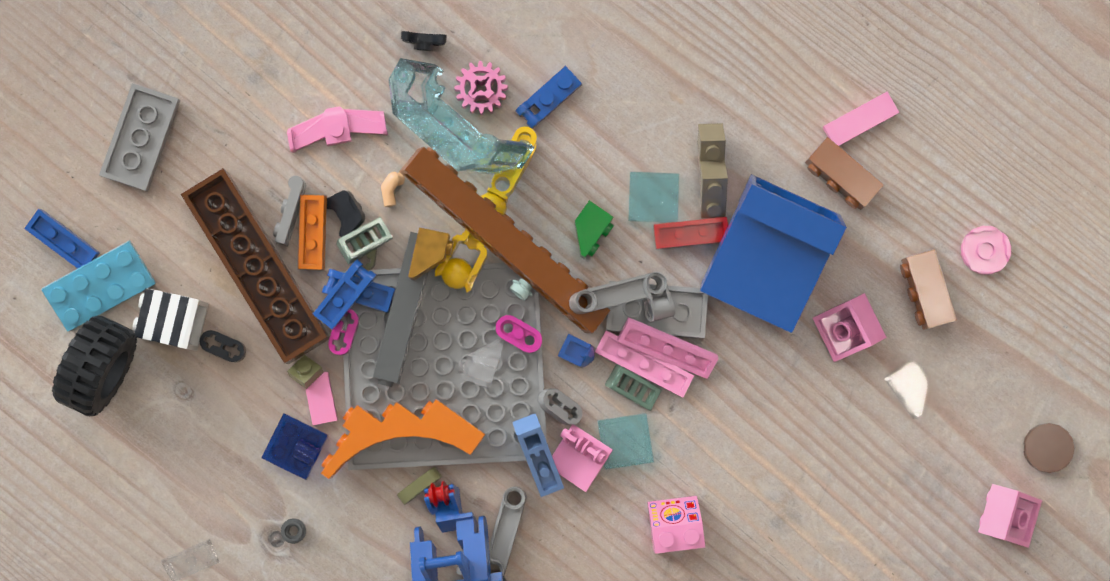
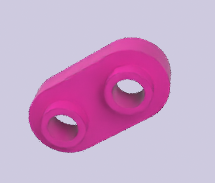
M511 315L502 316L497 321L496 332L506 342L526 353L536 352L541 347L542 336L535 328ZM511 324L513 326L512 332L506 333L503 329L504 325ZM527 336H532L535 339L533 345L525 343Z

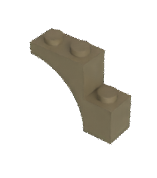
M723 123L698 124L701 218L726 217L728 176L725 165L726 139Z

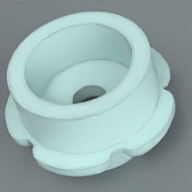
M522 278L519 281L513 280V284L509 288L512 293L523 301L528 296H532V292H530L532 286Z

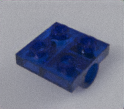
M283 413L261 458L307 480L329 434Z

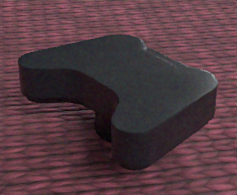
M401 31V40L405 43L414 44V50L433 51L434 46L445 45L447 35Z
M342 190L327 198V209L334 210L341 221L340 237L358 229L365 221L362 206L350 191Z

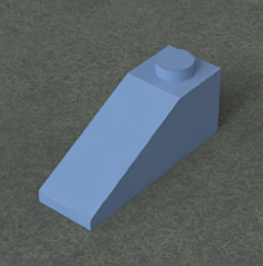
M536 413L512 422L540 496L543 497L564 489Z

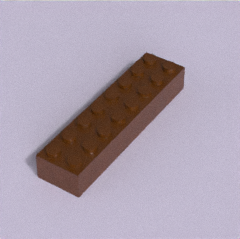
M222 168L181 194L182 198L284 364L294 362L328 341L330 338L321 321L313 315V308L229 172Z

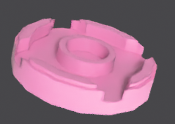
M981 226L971 230L964 237L961 244V256L964 264L971 271L981 275H990L1001 271L1011 257V244L1008 237L997 228Z

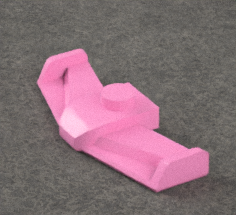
M341 107L328 108L324 113L287 130L290 151L292 153L323 138H326L327 146L352 142L350 133L388 135L384 111L342 109Z

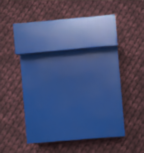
M751 174L741 194L739 204L701 282L700 291L792 333L830 254H834L847 227L840 214Z

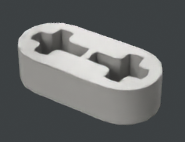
M545 389L539 394L538 403L540 407L559 422L565 425H572L581 420V407L560 390ZM553 395L552 400L558 405L549 404L550 400L547 397ZM563 408L572 409L571 414L573 418H567L569 414Z

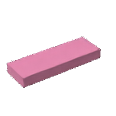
M887 91L822 128L827 137L840 146L900 112Z

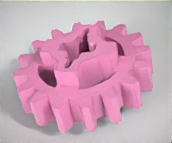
M479 61L478 67H474L472 63H469L470 70L467 71L462 68L463 77H456V81L460 85L454 86L456 92H461L456 98L458 101L464 100L462 103L463 109L470 106L471 114L476 109L479 110L480 115L484 114L485 109L493 113L494 105L498 108L501 107L499 99L506 100V95L502 93V91L508 90V85L502 84L506 77L505 75L498 76L500 68L492 70V63L490 62L486 67H483L482 61ZM486 73L485 76H476L475 74ZM495 81L498 85L496 95L491 90V86ZM466 82L471 86L468 95L465 93ZM478 84L480 86H483L485 84L486 91L483 92L482 90H480L477 92L476 86ZM478 100H486V101H487V103H482V104H481V103H476V102H477Z

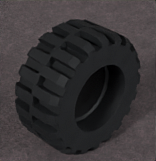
M101 315L91 317L89 321H86L83 327L77 331L74 339L69 343V347L64 352L61 363L56 370L57 373L52 387V395L55 400L87 417L96 416L98 413H101L116 395L133 361L134 352L137 347V337L134 331Z

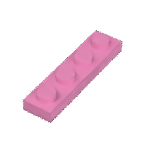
M629 317L618 336L619 343L708 379L718 361V355Z
M607 330L595 351L596 354L682 398L694 375L675 365L619 343L618 336Z

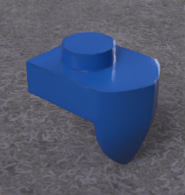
M568 334L558 357L583 368L594 361L595 351L591 344Z

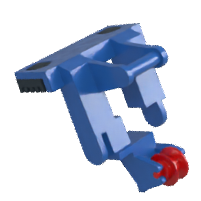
M442 481L440 487H436L434 482L431 483L430 488L424 489L426 506L431 515L436 514V524L442 533L457 530V541L464 550V553L459 551L456 552V555L437 558V548L432 540L424 541L422 527H415V542H410L412 581H438L437 568L458 565L464 578L455 581H506L502 572L491 573L486 517L479 516L477 522L472 512L463 513L459 487L454 484L447 485L445 481Z

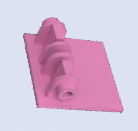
M572 424L569 430L565 428L562 431L560 437L563 439L552 457L559 475L587 492L613 450Z

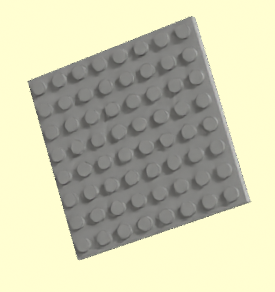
M505 263L484 264L475 279L472 290L466 293L465 287L461 289L448 287L443 282L441 275L435 277V270L438 267L436 266L428 272L400 384L393 383L392 387L378 384L379 379L373 377L389 313L355 303L351 310L358 314L359 326L352 348L347 354L343 355L346 412L350 407L355 409L357 405H360L383 422L385 418L382 414L391 403L394 406L396 402H399L422 419L424 415L421 411L429 400L433 403L437 399L486 435L471 455L454 445L437 439L417 436L393 438L376 443L359 452L348 461V470L527 461L512 422L536 413L547 441L545 411L538 403L539 394L544 390L542 345L536 352L526 353L501 339L496 332V323L502 316L511 315L535 328L541 334L539 293L532 288L530 290L532 296H528L525 301L512 293L509 288L512 286L513 280L519 281L521 277ZM401 268L371 270L377 275L373 282L396 289ZM350 313L342 319L345 323L343 331H346L348 324L354 323ZM505 324L503 329L506 333H510L513 330V326ZM532 336L525 338L527 345L534 344L535 339ZM343 342V348H346L347 343Z

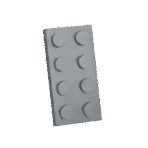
M132 83L99 176L148 192L181 100Z
M649 284L652 290H656L657 285ZM668 286L675 307V315L649 322L645 316L642 299L608 307L611 311L607 315L606 330L621 332L629 317L672 336L704 339L708 294L701 292L700 288Z

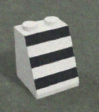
M146 288L145 293H142L138 306L141 309L139 317H136L132 330L137 338L197 351L209 303Z

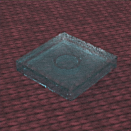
M630 172L628 221L678 222L679 174Z
M646 413L597 420L600 442L613 450L604 464L605 470L654 462Z

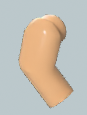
M400 172L389 173L381 185L384 207L396 205L394 190L405 182V177Z

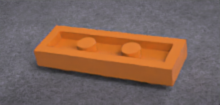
M300 195L298 269L325 270L327 196Z

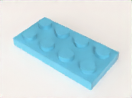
M129 240L43 287L41 291L67 332L89 321L91 317L100 315L146 288L151 287L156 282Z

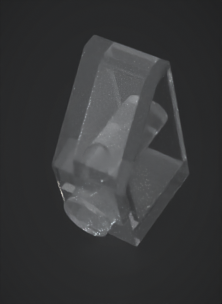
M498 339L469 354L467 360L462 359L458 373L462 374L461 379L491 388L505 340Z
M914 360L908 361L886 376L885 380L912 419H918L923 413L928 380L925 377L927 373L919 362L915 363Z

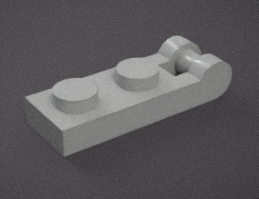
M292 176L288 181L291 191L288 200L284 199L282 203L281 213H283L281 222H277L273 232V236L276 237L275 242L284 246L289 245L300 210V195H304L307 185L299 176Z

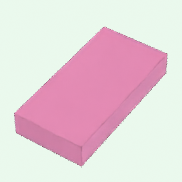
M324 372L306 389L312 425L338 421L329 372Z

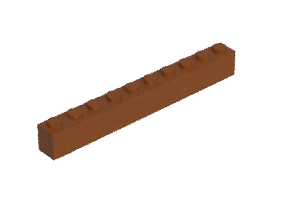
M425 147L417 149L399 172L518 276L528 282L533 289L584 333L593 334L611 310L604 308L585 314H576L569 306L570 297L579 291L588 289V285L579 278L575 280L569 274L570 270L560 262L557 264L551 259L552 254L546 248L535 245L532 242L533 237L524 230H518L514 226L515 222L511 217L506 214L501 215L495 209L496 205L486 197L483 199L476 193L477 188L472 183L462 181L457 176L459 174L458 171L449 164L445 166L438 159L440 156L430 147H427V149ZM580 296L578 300L579 305L585 309L588 305L587 299L584 296Z

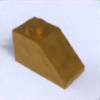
M419 227L408 276L410 279H418L446 260V255L451 256L454 241L450 240L451 236L449 233Z

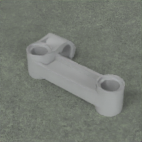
M652 272L582 290L573 294L569 300L570 309L576 314H585L642 299L644 313L649 322L675 315V307L670 296L666 277L660 272ZM650 278L656 281V290H652L650 288ZM580 296H584L587 299L588 305L585 309L579 305L578 300Z
M517 486L508 488L503 494L489 544L490 564L498 565L503 576L506 573L527 499L526 492ZM511 491H517L521 494L522 499L518 505H513L509 502L508 495ZM457 566L456 573L462 575L459 567Z

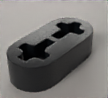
M213 330L205 331L200 336L201 348L224 360L236 363L243 360L246 356L244 344L229 336ZM215 335V340L222 343L220 347L212 345L208 348L209 343L206 342V338H212ZM226 345L233 348L235 345H238L237 350L240 351V355H234L231 358V352L224 350Z

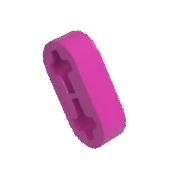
M351 309L344 317H347L348 313H350L354 323L348 324L346 331H343L345 323L340 321L335 329L331 331L328 346L331 352L336 355L347 354L353 345L359 326V316ZM344 333L343 342L347 343V346L337 351L334 341L340 340L341 334Z

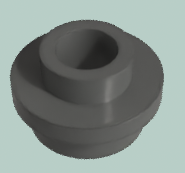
M296 518L288 519L281 527L282 538L291 544L302 541L306 535L305 524ZM292 526L298 529V533L295 536L291 535L289 531Z

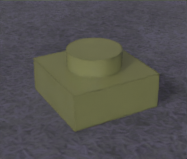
M306 355L302 356L287 371L289 377L305 389L324 373L322 367Z

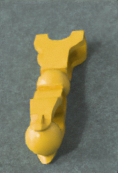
M520 127L516 130L492 178V187H488L487 193L481 195L483 199L484 197L490 199L496 205L495 209L501 215L506 214L508 197L513 193L536 151L537 135L529 127ZM528 142L529 145L521 146L520 143ZM504 180L510 186L506 191H499L495 187L497 182ZM465 230L462 235L457 234L452 238L454 244L451 256L446 255V260L438 265L435 270V277L441 275L443 282L448 287L453 289L465 287L466 293L472 290L475 279L480 273L488 255L486 247ZM460 244L467 245L468 249H475L480 253L473 269L465 259L452 258Z

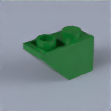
M590 200L575 220L580 257L584 260L588 255L593 257L600 247L597 243L602 235L607 237L614 227L611 223L614 217Z

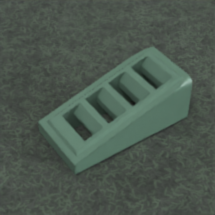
M379 217L337 239L336 245L349 265L392 240L393 237L382 218ZM377 227L382 238L378 239L372 228ZM368 232L373 243H369L364 233ZM357 237H359L364 245L362 249L355 240ZM349 242L355 250L354 253H351L347 246Z
M618 364L615 365L605 383V386L651 411L662 391L661 388ZM623 373H624L625 375H624L623 379L621 380L619 386L617 387V384H618L619 380L621 379V377H622V375H623ZM633 378L634 380L628 391H624L630 379ZM642 383L643 385L640 388L637 396H633L638 385ZM649 387L652 390L644 402L642 398Z

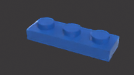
M38 209L24 228L77 269L93 261L100 254L98 250L43 209Z

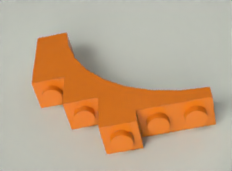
M437 399L433 403L430 400L421 411L424 415L422 419L399 402H396L394 406L390 403L382 414L385 418L383 422L360 405H357L355 409L350 407L343 417L345 423L342 426L349 430L350 433L348 435L344 433L336 444L339 447L334 455L329 454L323 461L321 466L324 469L321 474L331 479L346 462L362 450L376 443L397 437L417 436L437 439L454 445L471 455L486 434Z

